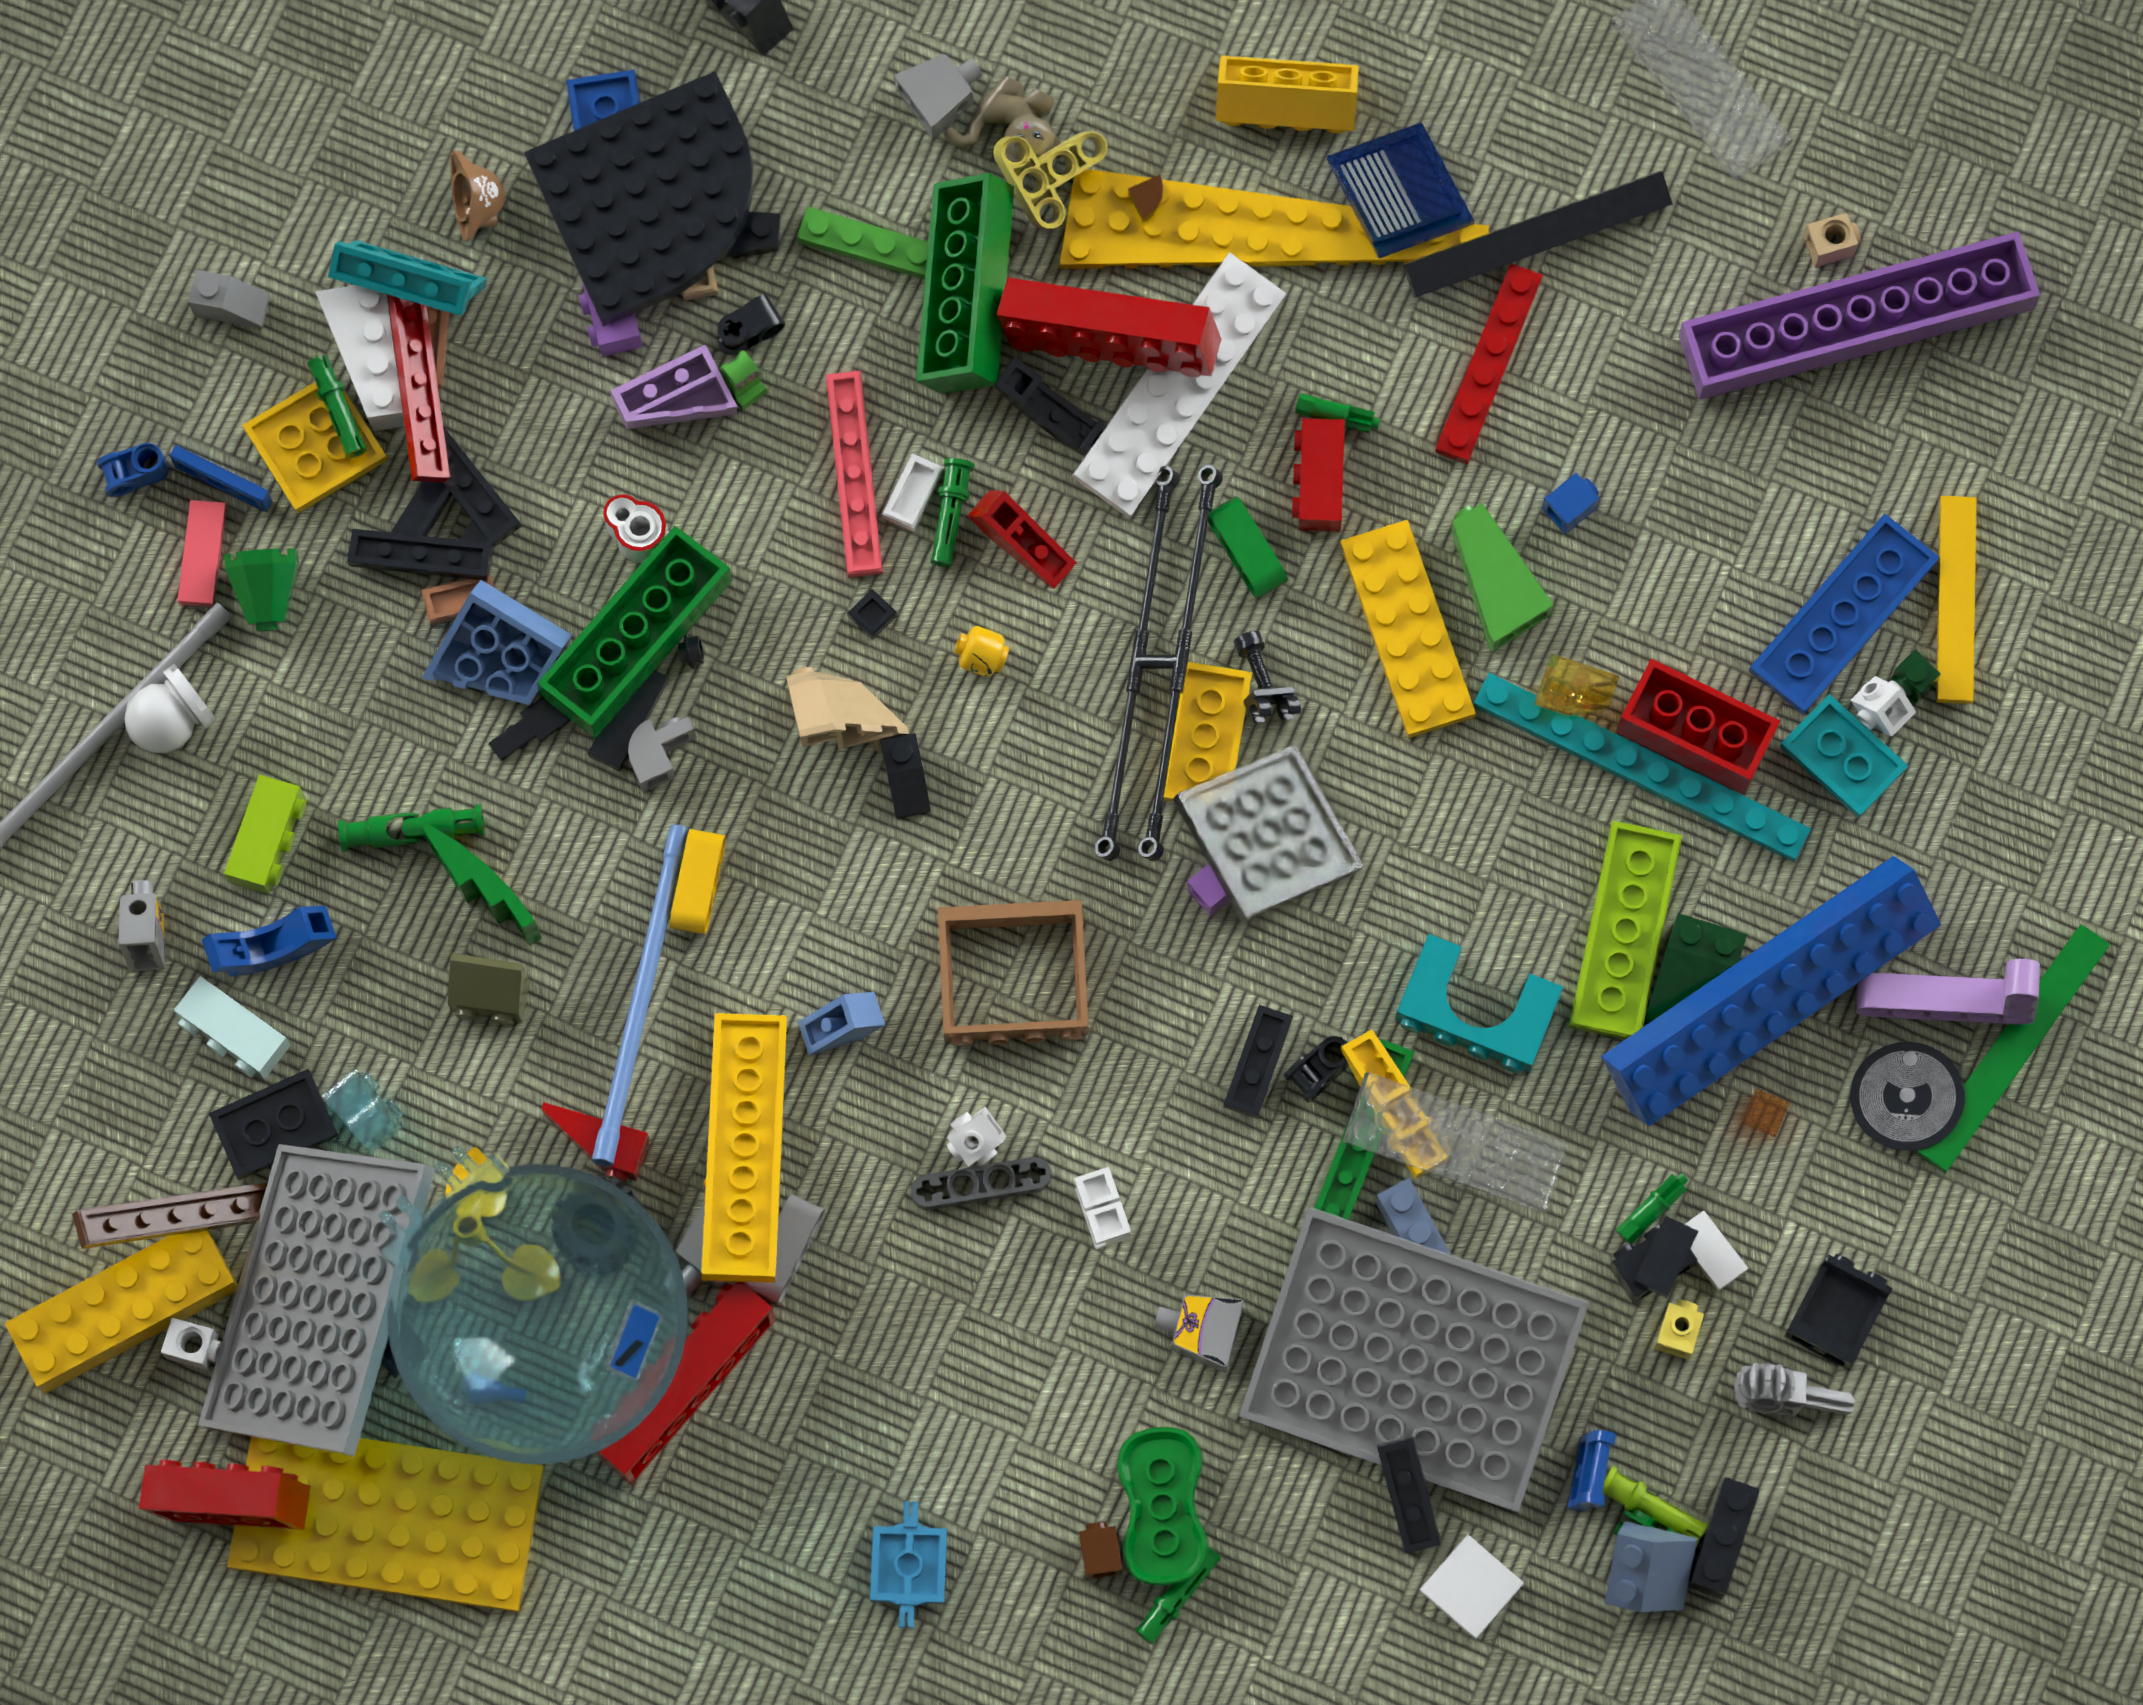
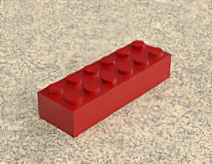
M1008 277L997 312V317L1010 346L1019 351H1045L1055 357H1064L1066 355L1078 356L1088 362L1105 360L1114 362L1122 367L1138 365L1147 367L1155 372L1171 370L1194 378L1200 375L1212 377L1222 340L1210 307Z
M737 1281L733 1286L728 1283L715 1298L718 1303L710 1313L703 1311L691 1325L694 1331L687 1339L683 1341L680 1338L671 1346L666 1354L669 1359L660 1369L657 1366L653 1367L642 1380L645 1386L636 1396L633 1394L627 1396L617 1409L620 1413L611 1424L605 1422L594 1434L593 1439L595 1443L592 1445V1448L597 1457L630 1486L776 1321L773 1308L743 1282Z

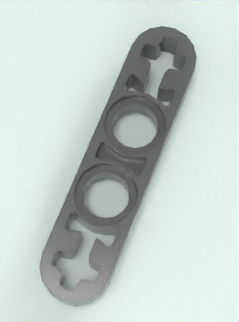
M1030 1157L926 1174L918 1177L913 1182L911 1197L918 1208L934 1210L1038 1193L1049 1186L1051 1169L1045 1160L1039 1157ZM1037 1166L1039 1172H1045L1046 1174L1040 1176V1182L1037 1184L1033 1183L1031 1178L1020 1179L1022 1187L1015 1188V1175L1012 1169L1019 1168L1020 1176L1029 1174L1030 1167ZM1002 1171L1009 1176L1010 1182L1005 1189L995 1190L989 1185V1178L994 1172ZM966 1177L973 1182L974 1188L969 1195L960 1196L954 1192L953 1184L958 1178ZM947 1180L949 1199H943V1192L932 1194L931 1201H925L922 1195L917 1196V1192L923 1190L924 1184H930L931 1189L934 1190L941 1189V1181Z

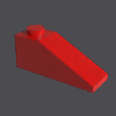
M989 490L967 515L995 544L1052 589L1057 587L1077 563L1005 491Z
M543 1102L541 1109L544 1116L592 1161L598 1131L602 1126L603 1119ZM620 1125V1138L613 1166H597L606 1172L605 1176L609 1179L613 1177L622 1183H626L627 1178L637 1181L650 1139L647 1132Z

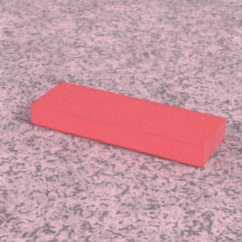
M190 500L177 599L179 605L213 607L215 605L227 511L226 503Z

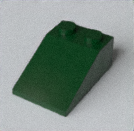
M1678 913L1644 1024H1649L1738 963L1747 934Z

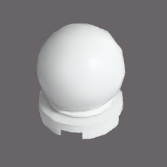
M175 664L163 671L168 680H165V684H150L141 688L127 703L124 718L127 733L131 741L148 752L167 754L179 749L192 736L195 724L198 725L201 722L207 729L218 721Z

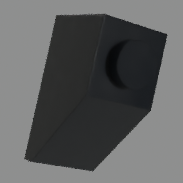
M916 733L881 740L882 754L896 819L931 812Z

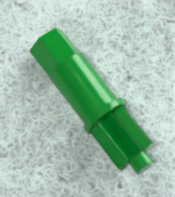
M1302 393L1298 397L1295 414L1315 419L1345 420V428L1348 427L1370 433L1371 428L1378 429L1380 419L1374 418V411Z
M1682 1173L1677 1177L1671 1174L1655 1191L1652 1190L1650 1196L1615 1229L1618 1235L1626 1243H1633L1688 1190L1684 1186L1688 1181L1686 1176Z

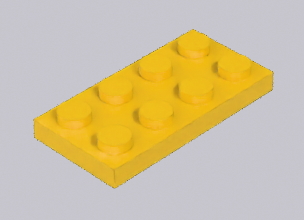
M1188 662L1184 689L1179 698L1163 801L1229 811L1247 709L1244 706L1243 700L1249 695L1252 672Z

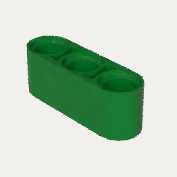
M1235 496L1209 512V526L1256 599L1288 582L1281 563L1239 497Z

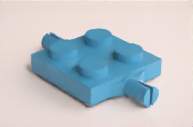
M910 1501L903 1502V1523L892 1527L873 1526L870 1601L890 1602L900 1606L898 1628L905 1629L906 1614H908L907 1628L913 1629L914 1606L945 1604L947 1528H928L918 1524L919 1502L912 1501V1515L910 1516Z

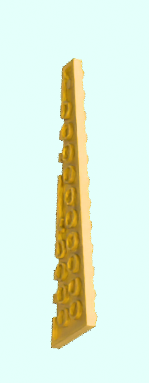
M1086 169L1074 176L1060 269H1104V266L1138 268V266L1159 265V268H1173V265L1212 267L1220 265L1229 253H1232L1248 266H1316V263L1350 265V263L1371 262V265H1385V262L1407 263L1487 234L1489 226L1418 216L1421 222L1417 223L1413 215H1410L1414 224L1410 225L1405 214L1401 213L1407 224V227L1404 228L1396 212H1392L1401 228L1397 230L1388 212L1384 211L1394 232L1390 233L1379 210H1375L1388 233L1384 235L1370 209L1366 208L1381 235L1377 237L1361 207L1163 179L1161 203L1155 214L1147 221L1142 222L1128 194V188L1151 178Z

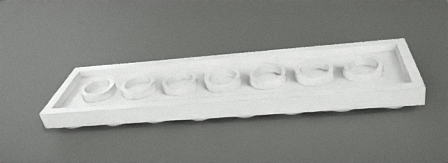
M1229 253L1192 304L1210 307L1222 338L1212 377L1200 375L1194 378L1185 376L1177 371L1155 372L1147 368L1071 477L1129 518L1156 481L1157 476L1160 475V467L1166 466L1286 293L1232 253Z

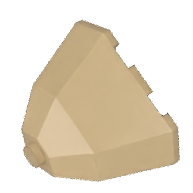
M812 667L796 669L792 672L793 675L786 676L802 747L837 739L839 749L873 742L875 751L882 750L881 740L909 735L907 726L861 682L822 672H814Z

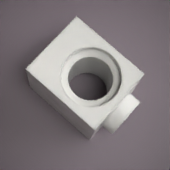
M172 1318L161 1353L166 1359L208 1370L210 1363L216 1362L222 1342L218 1341L219 1335L214 1329ZM190 1338H202V1346L197 1352H185V1344Z

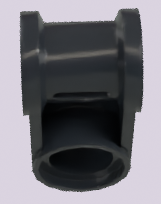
M763 294L753 298L743 307L724 316L719 321L717 326L718 345L725 354L736 356L742 350L746 351L758 343L776 336L784 329L786 324L769 297ZM732 332L734 335L739 334V337L735 338L732 334L727 336V333Z
M1327 1037L1285 1072V1079L1292 1080L1305 1094L1304 1100L1307 1103L1316 1099L1327 1089L1331 1082L1349 1067L1345 1057L1338 1063H1332L1324 1056L1328 1049L1333 1047L1341 1049V1046L1348 1043L1342 1037Z

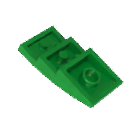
M426 824L422 827L429 846L467 903L480 896L498 925L511 917L529 946L542 939L534 918L516 894L487 864L459 842L433 826Z

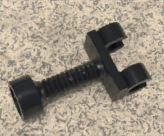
M1249 631L1238 636L1234 640L1238 656L1247 657L1259 690H1253L1243 700L1244 706L1247 707L1250 721L1253 723L1265 722L1264 717L1271 716L1272 704H1277V714L1281 720H1293V714L1301 713L1300 701L1294 696L1296 693L1294 687L1273 688L1260 654L1265 647L1260 632Z

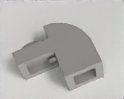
M679 717L669 719L661 724V729L655 731L650 719L640 724L632 734L628 747L629 759L642 792H646L675 778L673 768L665 752L696 739L689 717L681 720Z

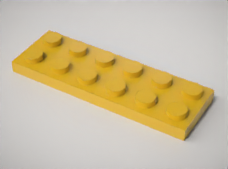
M1408 520L1340 540L1345 561L1407 738L1475 718L1476 712Z

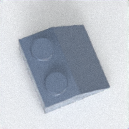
M1625 1521L1617 1534L1604 1604L1638 1612L1683 1610L1697 1538Z

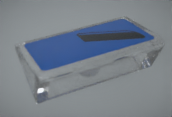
M630 1299L602 1370L637 1384L664 1314Z

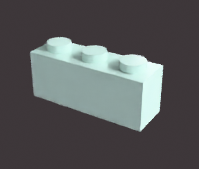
M201 976L174 1009L178 1018L181 1019L177 1024L194 1037L198 1032L209 1040L206 1045L221 1057H224L226 1053L237 1060L235 1066L250 1078L256 1073L265 1080L291 1046L285 1036Z

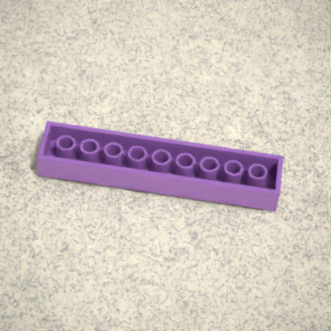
M2018 231L1682 322L1679 339L1698 398L1701 400L2031 311L2036 307L2040 292Z

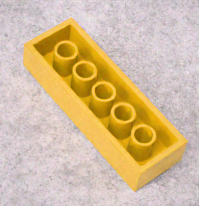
M209 1230L172 1235L131 1255L4 1324L35 1385L46 1394L168 1329L172 1318L184 1320L237 1291L238 1285Z

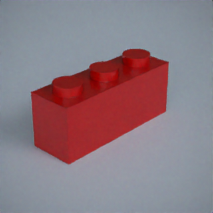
M1302 418L1301 430H1295L1294 451H1301L1300 464L1294 463L1293 485H1300L1299 497L1292 498V518H1299L1298 530L1341 532L1345 420Z

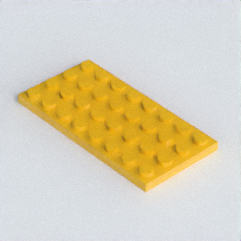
M251 1437L246 1461L249 1471L260 1472L261 1466L283 1468V1473L298 1475V1481L311 1486L305 1529L292 1530L234 1526L227 1563L229 1569L505 1611H520L544 1473L543 1465L360 1438L355 1456Z

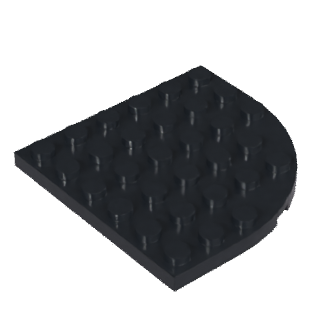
M716 71L524 152L530 169L603 327L665 301L699 282L706 276L705 272L718 259L722 260L727 255L740 235L749 214L753 197V162L750 148L741 123Z

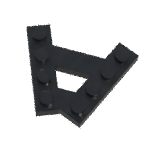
M443 426L450 478L444 483L422 482L391 532L352 529L347 563L350 567L488 581L493 548L522 526ZM452 496L472 520L460 540L427 536Z

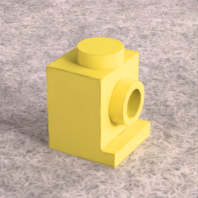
M1680 1299L1677 1300L1676 1305L1668 1304L1655 1344V1350L1690 1360L1704 1317L1703 1313L1697 1312L1698 1305ZM1677 1320L1687 1322L1688 1329L1686 1331L1677 1330L1675 1322Z

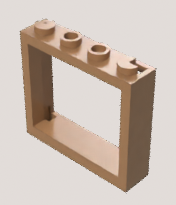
M1082 900L938 907L945 1042H952L953 1046H970L973 1044V1040H988L989 1044L1000 1045L1009 1043V1039L1024 1038V1042L1038 1043L1045 1041L1046 1037L1060 1036V1039L1063 1041H1075L1081 1039L1082 1035H1089ZM1072 923L1077 1020L955 1026L950 930Z

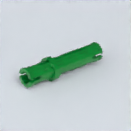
M320 355L311 359L307 365L319 390L316 392L320 401L324 402L346 458L351 459L352 456L356 458L363 455L367 451V447L361 438L351 410L345 400L343 383L338 381L328 355H323L322 357Z
M1208 1546L1206 1562L1201 1571L1187 1581L1171 1585L1162 1597L1157 1596L1153 1601L1154 1607L1134 1631L1147 1643L1153 1645L1166 1626L1172 1620H1177L1180 1616V1609L1205 1580L1210 1571L1220 1562L1221 1556Z

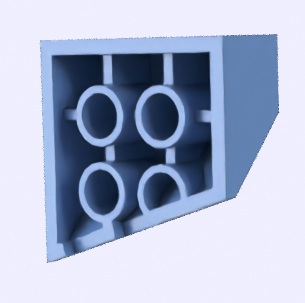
M480 580L470 592L422 678L431 681L438 679L453 683L452 686L463 689L470 687L486 691L491 696L530 705L539 691L537 682L561 656L572 634Z

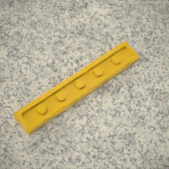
M1940 497L1937 670L1941 675L1936 684V703H1973L1977 497Z

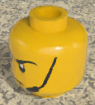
M979 626L972 627L967 635L961 633L954 649V653L959 654V666L962 669L983 677H990L995 672L1000 673L1009 652V646L1005 645L1003 635Z

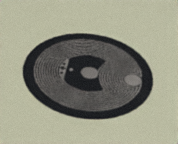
M1898 1042L1876 1050L1861 1063L1852 1080L1850 1102L1857 1123L1869 1137L1886 1147L1911 1151L1932 1146L1951 1133L1959 1122L1964 1109L1965 1089L1956 1066L1942 1052L1921 1043Z

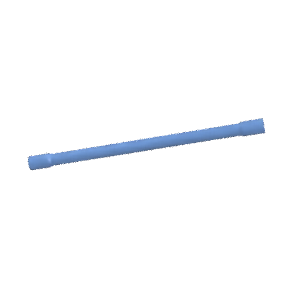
M671 825L669 828L658 888L602 1126L598 1131L592 1162L601 1166L610 1167L614 1164L620 1138V1125L676 890L687 835L690 830L682 825Z

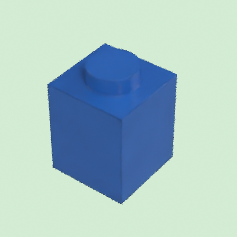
M1576 472L1544 498L1542 510L1566 535L1597 509L1600 499L1598 497L1599 492L1588 478L1583 480Z

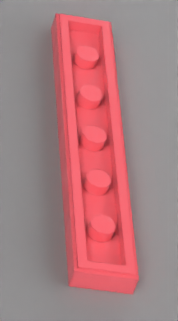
M861 371L826 374L848 578L883 574Z

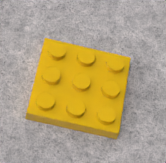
M316 382L242 425L245 433L297 514L388 461L386 454L344 391L345 400L351 410L361 438L367 447V451L363 455L356 458L352 456L351 459L346 458L324 402L320 401L316 392L319 390Z

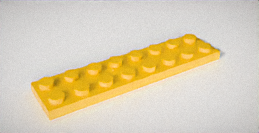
M715 1013L702 1280L775 1283L787 1033V1016Z

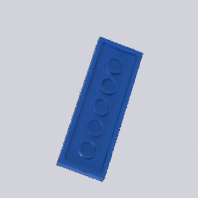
M1884 513L1755 660L1748 671L1804 716L1935 566L1940 557Z

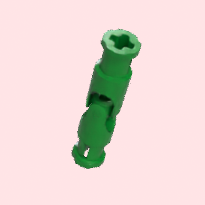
M476 804L473 809L455 811L451 807L434 809L429 813L423 814L421 817H418L419 814L405 812L370 816L368 820L346 823L344 819L338 820L341 851L346 852L350 847L370 845L373 849L414 844L422 840L420 837L425 836L422 827L426 824L433 826L452 839H455L456 835L477 833L479 836H485L482 805ZM403 818L402 831L405 835V840L392 839L389 835V825L396 819ZM470 820H473V822L459 823V824H457L458 822H461V821H470Z

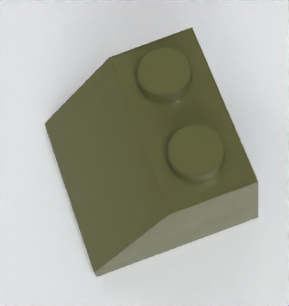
M451 953L448 986V1006L451 1012H456V1017L465 1020H476L477 1016L490 1017L491 1022L500 1025H512L513 1021L522 1022L530 982L524 965Z

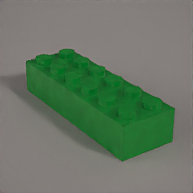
M991 173L934 183L916 382L940 394L994 386L998 380L1002 326L997 317V312L1007 280L1014 186Z
M675 525L537 682L540 696L595 739L682 640L684 635L689 632L732 582L730 567Z

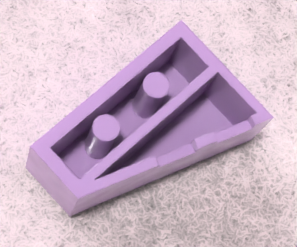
M706 344L611 390V399L626 429L737 414V405Z

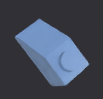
M875 992L843 994L798 1021V1025L808 1055H815L861 1040L885 1026V1022Z

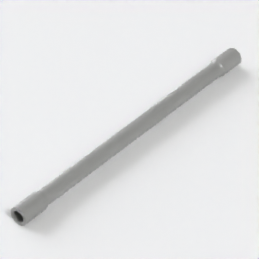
M217 602L195 624L194 628L0 822V850L4 843L125 723L127 703L139 689L150 684H164L168 678L163 671L173 664L179 669L232 618L222 605Z

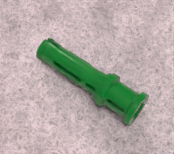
M959 458L944 459L943 466L946 467L943 486L939 487L938 490L942 503L930 563L941 567H952L962 505L969 500L970 493L967 491L970 472H973L975 468L973 462Z

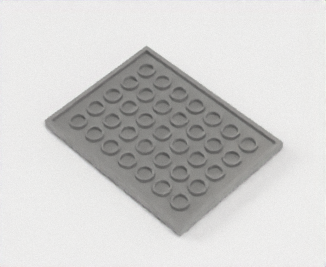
M282 1144L278 1145L261 1204L260 1217L254 1228L198 1426L355 1456L436 1168L426 1164Z
M1308 1207L1239 1416L1381 1465L1377 1450L1378 1444L1414 1436L1426 1481L1519 1512L1589 1302Z

